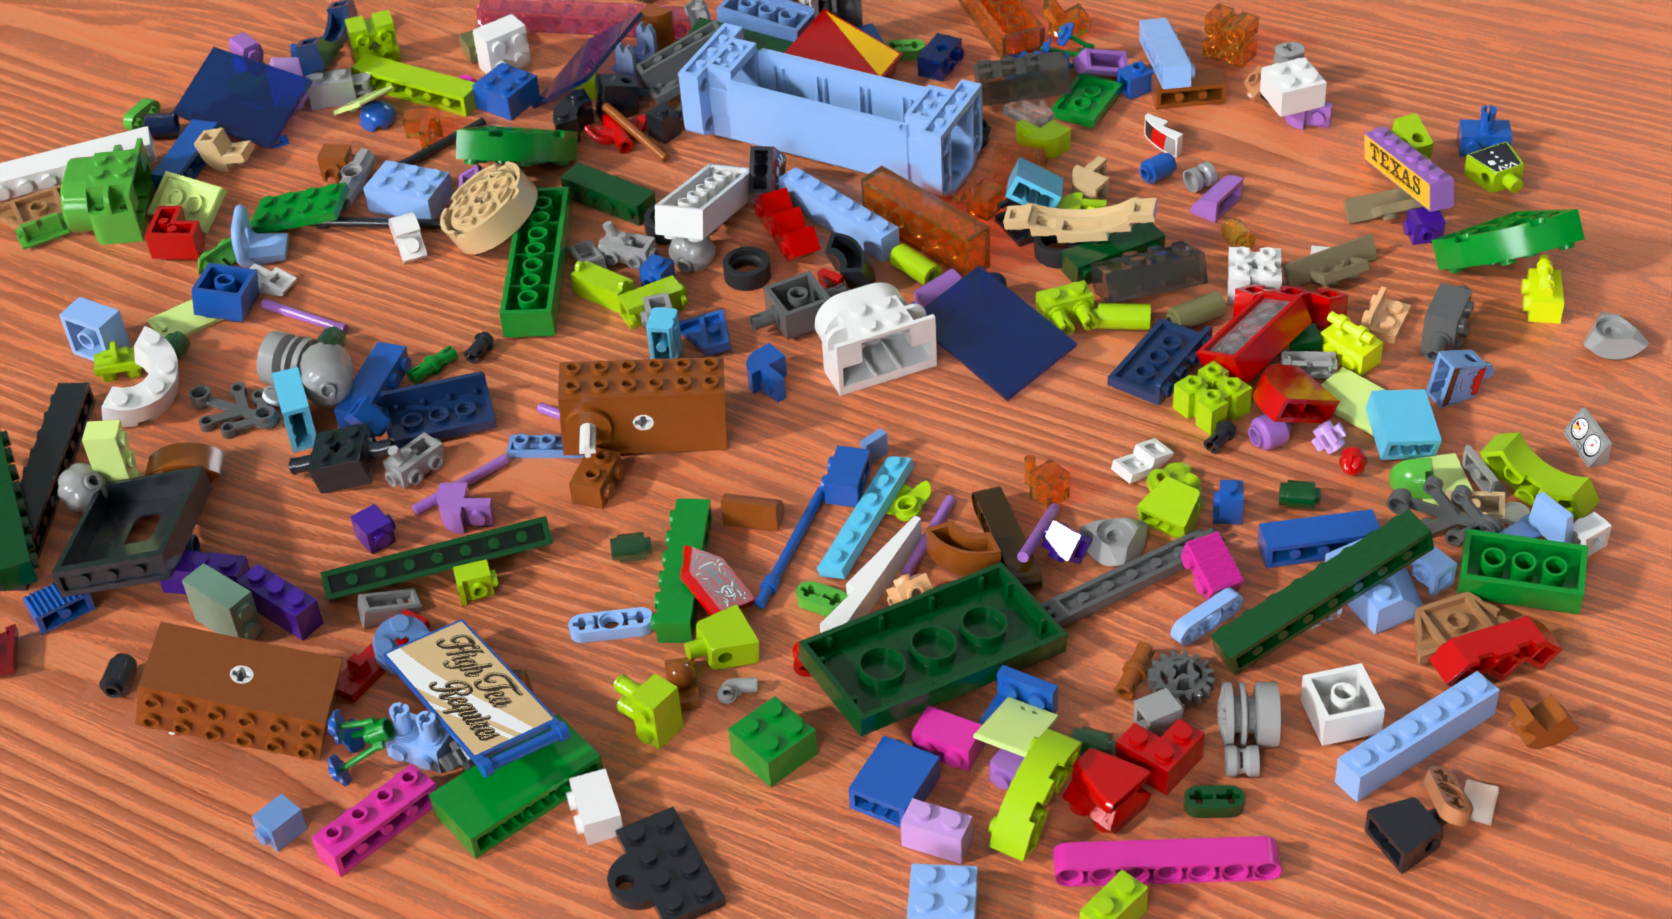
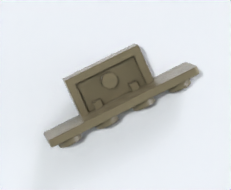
M1401 188L1348 198L1343 201L1349 224L1381 217L1383 221L1398 218V214L1406 213L1407 216L1410 209L1425 208Z
M1368 234L1285 263L1283 268L1287 286L1298 287L1309 282L1323 284L1324 287H1331L1337 285L1339 280L1359 277L1360 273L1370 270L1368 262L1377 258L1373 235Z

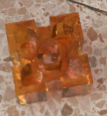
M1218 3L1204 16V32L1208 36L1203 39L1202 55L1215 60L1224 57L1227 64L1243 69L1256 56L1257 40L1252 37L1258 33L1259 16L1244 11L1238 15L1234 13L1235 8Z

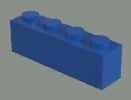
M194 119L190 122L151 173V179L156 191L165 171L196 179L207 163L201 158L194 143L204 130L219 128L218 122Z
M382 342L376 343L353 379V386L349 396L338 403L334 409L339 429L351 426L344 420V417L358 398L369 395L372 398L370 403L382 408L380 394L384 391L400 387L403 377L411 368V359L408 357L406 346Z
M1373 509L1260 523L1257 545L1266 568L1325 561L1327 553L1364 538L1369 532L1377 530L1380 526Z

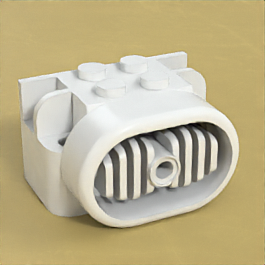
M883 282L872 283L839 293L828 299L816 315L815 330L822 341L824 371L839 396L937 366L935 316L933 314L926 316L925 309L920 304L908 305L898 289L891 284Z

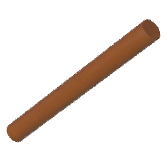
M607 102L603 105V111L663 163L668 161L670 156L610 103Z

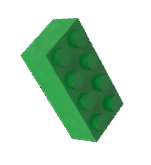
M1466 529L1461 553L1457 594L1469 591L1478 596L1482 601L1579 615L1585 591L1588 545Z

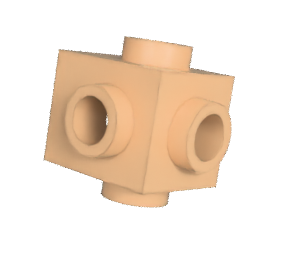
M909 573L894 579V586L886 589L888 604L890 606L933 589L927 574L921 573L910 577Z

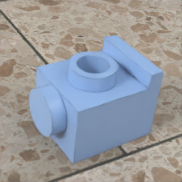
M1435 546L1432 551L1410 564L1413 566L1412 575L1417 581L1429 588L1428 594L1432 597L1454 584L1457 563Z

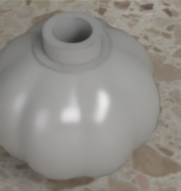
M709 236L700 242H691L688 238L679 237L672 239L669 246V256L671 260H674L675 266L682 272L701 271L712 263L715 256V246Z
M76 463L59 476L58 497L70 511L84 513L93 494L100 489L104 497L108 498V491L104 485L109 481L99 472L92 470L91 464Z

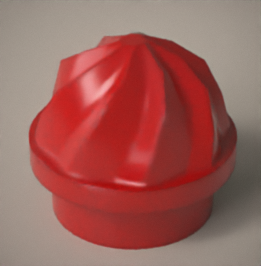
M1358 447L1344 449L1339 458V465L1343 472L1352 476L1364 472L1365 465L1368 463L1364 450Z

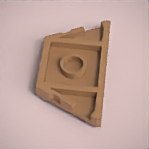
M61 184L1 203L0 223L14 230L18 229L19 225L34 220L37 222L38 227L42 226L40 218L55 212L57 214L62 213Z
M1469 591L1416 607L1414 611L1417 663L1422 665L1430 662L1429 658L1450 638L1511 620L1500 615L1501 609L1490 603L1483 602L1478 596Z

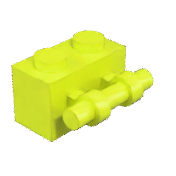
M1541 255L1537 263V269L1529 268L1527 279H1522L1521 294H1526L1523 297L1522 309L1527 311L1528 322L1561 323L1564 308L1561 270L1553 269V263L1548 255Z
M1333 311L1329 313L1327 320L1332 325L1320 334L1323 340L1321 352H1336L1337 364L1359 376H1363L1381 363L1383 341L1370 333L1367 327L1352 323L1346 315H1339Z

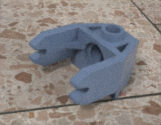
M640 22L635 30L637 46L631 47L628 44L624 49L623 43L620 42L614 50L616 64L612 67V70L619 75L633 76L639 87H644L646 84L635 65L657 53L658 46L656 31L653 26L648 24L645 29L644 23Z

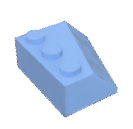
M1359 540L1327 553L1325 555V562L1339 554L1344 548L1352 546ZM1406 567L1347 604L1375 635L1414 618L1415 608L1423 606Z

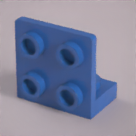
M1002 665L997 672V695L978 723L983 725L1007 697L1056 714L1058 710V685Z

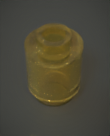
M1231 218L1222 225V236L1230 247H1247L1250 250L1252 249L1256 238L1242 220Z

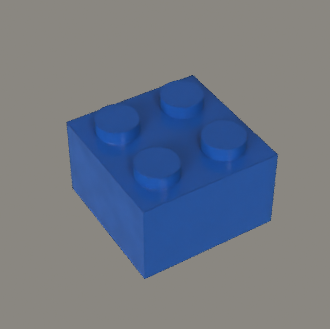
M500 63L472 85L476 108L510 121L514 120L540 99L537 75L505 63Z
M208 263L191 289L194 315L226 319L232 322H243L259 296L257 269Z

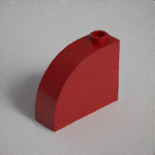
M1275 364L1268 366L1253 392V398L1257 406L1274 422L1323 424L1331 419L1340 403V400L1298 365Z

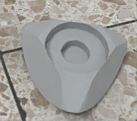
M1601 312L1583 341V345L1596 355L1614 360L1634 356L1649 344L1636 327L1620 315L1611 312Z
M1116 518L1097 520L1082 525L1079 531L1093 538L1087 552L1094 560L1105 566H1121L1140 557L1145 546L1148 527L1142 520Z

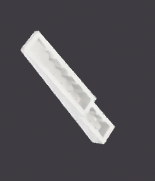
M914 516L846 583L847 597L820 623V633L870 613L922 538L921 518Z

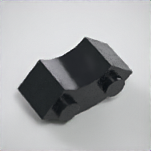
M584 88L570 91L569 95L564 97L553 111L555 130L577 131L578 142H581L580 134L584 127L595 123L592 100Z
M832 232L825 254L835 270L843 275L850 290L875 283L876 274L874 267L860 244L846 234Z

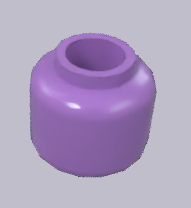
M1263 414L1252 420L1248 429V435L1255 447L1269 451L1288 442L1292 427L1290 422H1274L1266 414Z

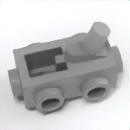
M611 221L603 224L606 235L600 239L598 250L604 256L606 263L610 265L622 263L627 264L632 269H638L652 254L659 256L655 237L617 231Z
M424 432L401 449L395 445L391 446L388 449L390 457L383 461L387 482L392 487L400 485L404 489L411 484L418 485L426 473L432 469L438 470L442 467L444 460H446L443 443Z

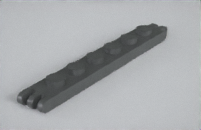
M1210 528L1203 532L1201 529H1197L1041 603V605L1061 627L1067 626L1185 569L1181 560V554L1186 542L1216 532V530Z

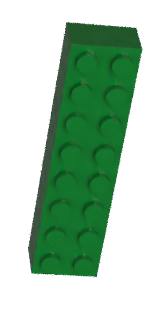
M569 187L537 188L538 196L534 209L522 226L512 235L500 308V319L504 337L555 336L573 210Z

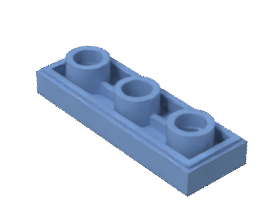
M552 434L510 435L506 452L507 458H584L585 456H564L562 435Z

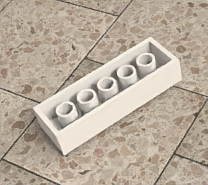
M715 164L705 166L655 205V234L664 235L667 239L688 238L691 242H700L754 197V193H748L749 168Z

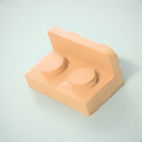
M1381 286L1378 294H1373L1371 298L1370 310L1364 311L1361 325L1367 327L1369 332L1379 340L1395 344L1410 314L1411 305L1386 299L1387 287Z

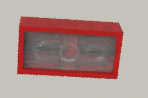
M1262 291L1204 344L1196 354L1202 367L1215 361L1229 371V378L1238 377L1247 384L1311 324L1312 319L1301 295Z

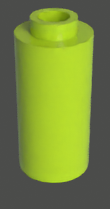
M905 243L895 246L890 253L891 265L922 285L943 274V269L940 265Z
M1098 303V308H1093V313L1099 319L1097 329L1150 330L1151 304Z

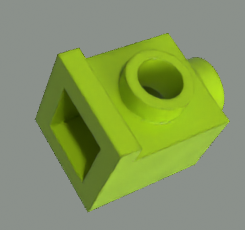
M487 559L453 567L462 607L467 606V601L495 595L493 587L499 586L495 569L489 570Z

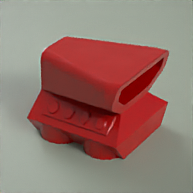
M1090 748L1074 762L1072 781L1062 795V798L1069 802L1070 810L1074 814L1089 816L1093 819L1094 827L1098 831L1117 834L1146 807L1152 794L1144 790L1142 786L1149 779L1152 772L1139 765Z

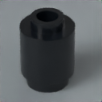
M119 653L109 660L99 682L101 690L107 696L118 698L128 694L138 671L135 658L125 653Z

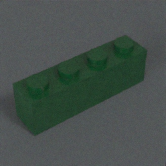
M579 162L560 177L562 187H569L571 200L638 226L644 223L646 211L656 204L655 191Z
M1152 222L1137 223L1132 225L1131 231L1110 233L1108 241H1089L1062 251V272L1072 283L1085 280L1086 284L1097 281L1164 256L1165 235Z

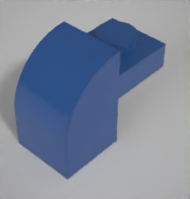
M768 343L752 352L746 361L748 386L753 394L762 390L764 394L780 402L786 398L784 378L787 376L786 358L782 352Z

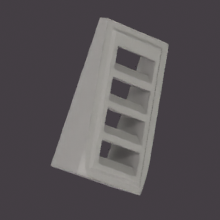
M591 240L567 247L575 264L577 261H588L607 269L604 256Z
M415 588L358 595L357 612L363 628L380 625L392 615L401 614L405 609L414 613L422 610V604Z

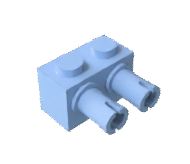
M401 702L394 703L389 709V714L393 722L395 736L393 740L385 742L388 755L396 761H405L417 765L424 770L442 773L444 768L439 759L452 750L449 744L454 739L436 721L434 713L431 712L429 714V711H422L416 715L410 713L407 704L403 705Z

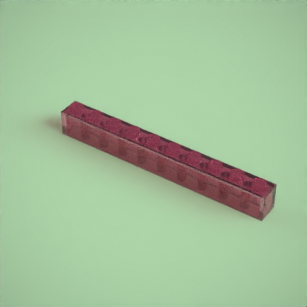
M481 0L476 8L479 27L512 14L525 25L526 31L636 38L635 30L638 26L637 13L647 5L573 0ZM657 5L672 10L675 40H680L689 35L692 27L684 7Z

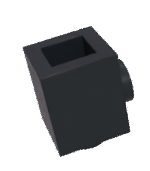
M662 102L646 112L648 135L666 144L681 134L679 110Z

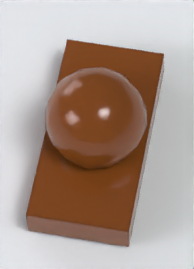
M688 657L665 660L667 681L678 687L681 710L700 708L695 659L689 660Z

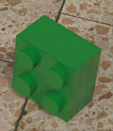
M776 696L728 728L731 753L770 787L818 754L816 730Z

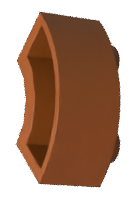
M183 442L171 444L158 449L149 456L144 476L203 466L211 484L221 473L225 451L201 443Z
M954 521L926 528L927 554L939 567L950 573L964 577L1001 562V550L991 532H968L958 527Z

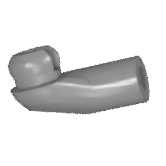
M729 678L717 691L719 701L728 704L735 701L742 693L758 692V678Z

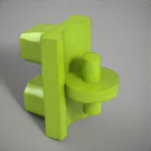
M112 341L110 342L109 350H103L101 353L94 354L95 376H101L105 383L115 381L117 373L126 371L130 378L141 376V368L143 367L135 364L134 347L118 348L117 342Z

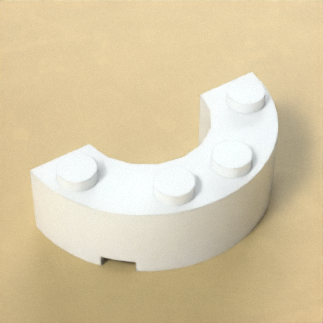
M144 326L134 345L135 364L143 367L147 371L148 376L141 383L132 387L120 388L112 386L102 405L103 421L120 420L122 427L138 426L140 422L149 419L153 421L161 416L175 400L178 391V361L176 353L165 337Z

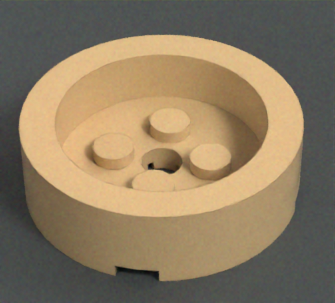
M506 162L504 166L500 167L497 164L488 166L469 178L452 195L453 203L449 209L444 208L440 219L441 228L458 248L466 254H478L488 251L508 239L527 220L537 201V188L513 162Z

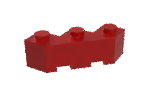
M787 187L759 195L754 200L753 208L757 218L760 217L769 236L772 237L788 262L815 254L821 250L814 226H806L800 206L793 208Z
M1259 284L1235 289L1233 318L1262 291L1301 295L1312 323H1315L1321 331L1332 325L1327 320L1330 312L1333 311L1339 315L1344 314L1347 316L1348 295L1329 288H1318L1317 293L1304 291L1303 287L1280 286L1278 290H1266L1265 285Z
M1525 616L1450 638L1437 649L1429 660L1446 685L1452 687L1476 671L1481 675L1487 673L1503 681L1524 661L1541 670L1563 649L1543 623L1530 616Z

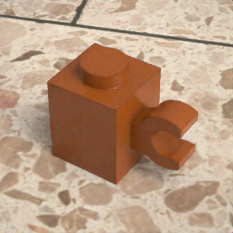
M323 144L317 156V161L324 182H327L329 177H335L336 182L341 180V169L345 165L350 164L355 156L352 153L351 145Z

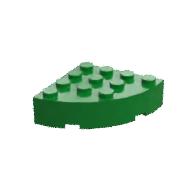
M490 125L457 129L456 159H464V164L472 165L494 161L495 164L504 165L506 162H518V166L546 164V162H555L556 165H569V161L577 160L578 132Z
M1577 208L1515 211L1431 241L1438 269H1449L1450 273L1465 270V267L1485 264L1486 266L1500 263L1501 266L1515 263L1516 258L1532 257L1540 252L1558 247L1559 250L1575 247V242L1583 240L1585 237Z

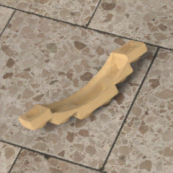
M1134 197L1116 205L1095 209H1060L1028 203L1025 205L1008 206L1003 223L1005 230L1030 229L1031 236L1046 237L1056 235L1058 243L1108 241L1110 232L1131 231L1133 223L1155 222L1158 202L1157 198L1140 199Z

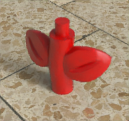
M608 114L602 116V125L590 124L584 127L587 135L599 144L611 145L615 142L617 149L623 154L629 153L633 149L634 144L632 140L636 138ZM645 115L628 119L643 133L645 132L647 127Z

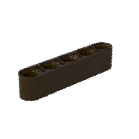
M997 486L972 492L971 497L975 514L984 533L991 532L999 546L1001 562L1028 591L1042 588L1041 572L1033 554L1027 562H1021L1017 558L1026 539L1002 488Z

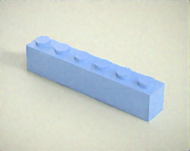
M1167 18L1139 20L1140 44L1162 88L1191 87V78H1195L1194 64H1191L1190 56L1186 55V49L1182 48V42L1178 40L1177 33H1174L1173 25L1169 24Z
M795 167L778 178L779 189L787 187L793 208L800 206L804 216L833 233L846 234L854 238L865 253L880 262L890 258L892 249L900 244L899 227L801 169Z
M1476 671L1340 756L1337 762L1335 783L1358 802L1495 715L1500 689Z

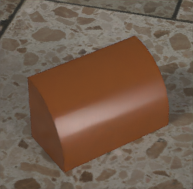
M649 3L637 13L638 24L643 22L645 29L648 24H651L656 31L658 52L675 43L672 10Z
M725 493L721 499L723 525L778 532L784 515L782 500Z

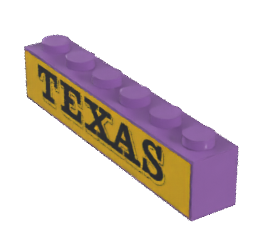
M1376 127L1373 131L1364 132V160L1428 211L1433 212L1454 207L1453 177L1388 128Z

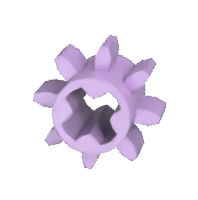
M1328 420L1312 431L1316 437L1311 442L1318 452L1325 449L1327 454H1331L1345 444L1342 437L1347 432L1340 422L1333 425L1331 420Z

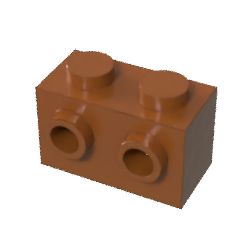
M596 448V453L591 454V457L586 458L584 456L569 482L572 503L599 509L605 507L608 499H612L618 481H621L625 474V465L622 464L620 452Z

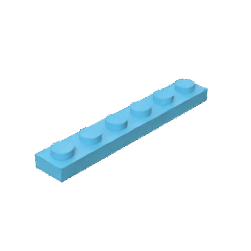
M887 456L818 565L817 570L820 577L846 578L913 470L914 463L912 458Z

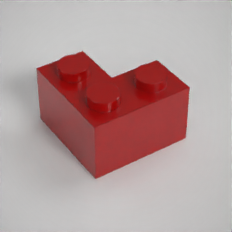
M158 206L145 234L152 259H199L206 245L199 221H186L182 206Z
M1178 719L1159 737L1134 722L1116 741V757L1151 771L1152 773L1145 783L1167 796L1203 758L1205 733Z

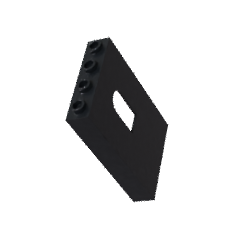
M197 466L107 482L104 486L108 491V498L104 497L101 489L94 493L51 573L61 598L171 579L212 490L204 467ZM150 515L161 516L150 540L126 544L135 524L140 519Z

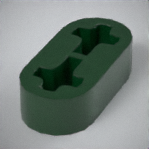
M1197 785L1188 788L1184 795V810L1194 818H1233L1241 815L1244 811L1245 794L1237 786ZM1199 799L1202 804H1196L1195 800ZM1227 799H1232L1234 804H1229Z

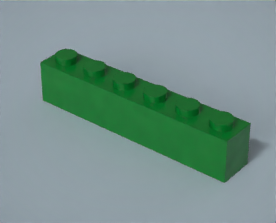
M676 499L675 510H670L669 523L671 530L666 531V546L668 550H663L662 565L664 571H659L658 584L661 589L660 592L655 593V609H657V612L651 615V630L656 631L658 643H686L693 641L699 601L680 578L684 558L682 555L685 545L705 552L708 551L713 520L710 499Z

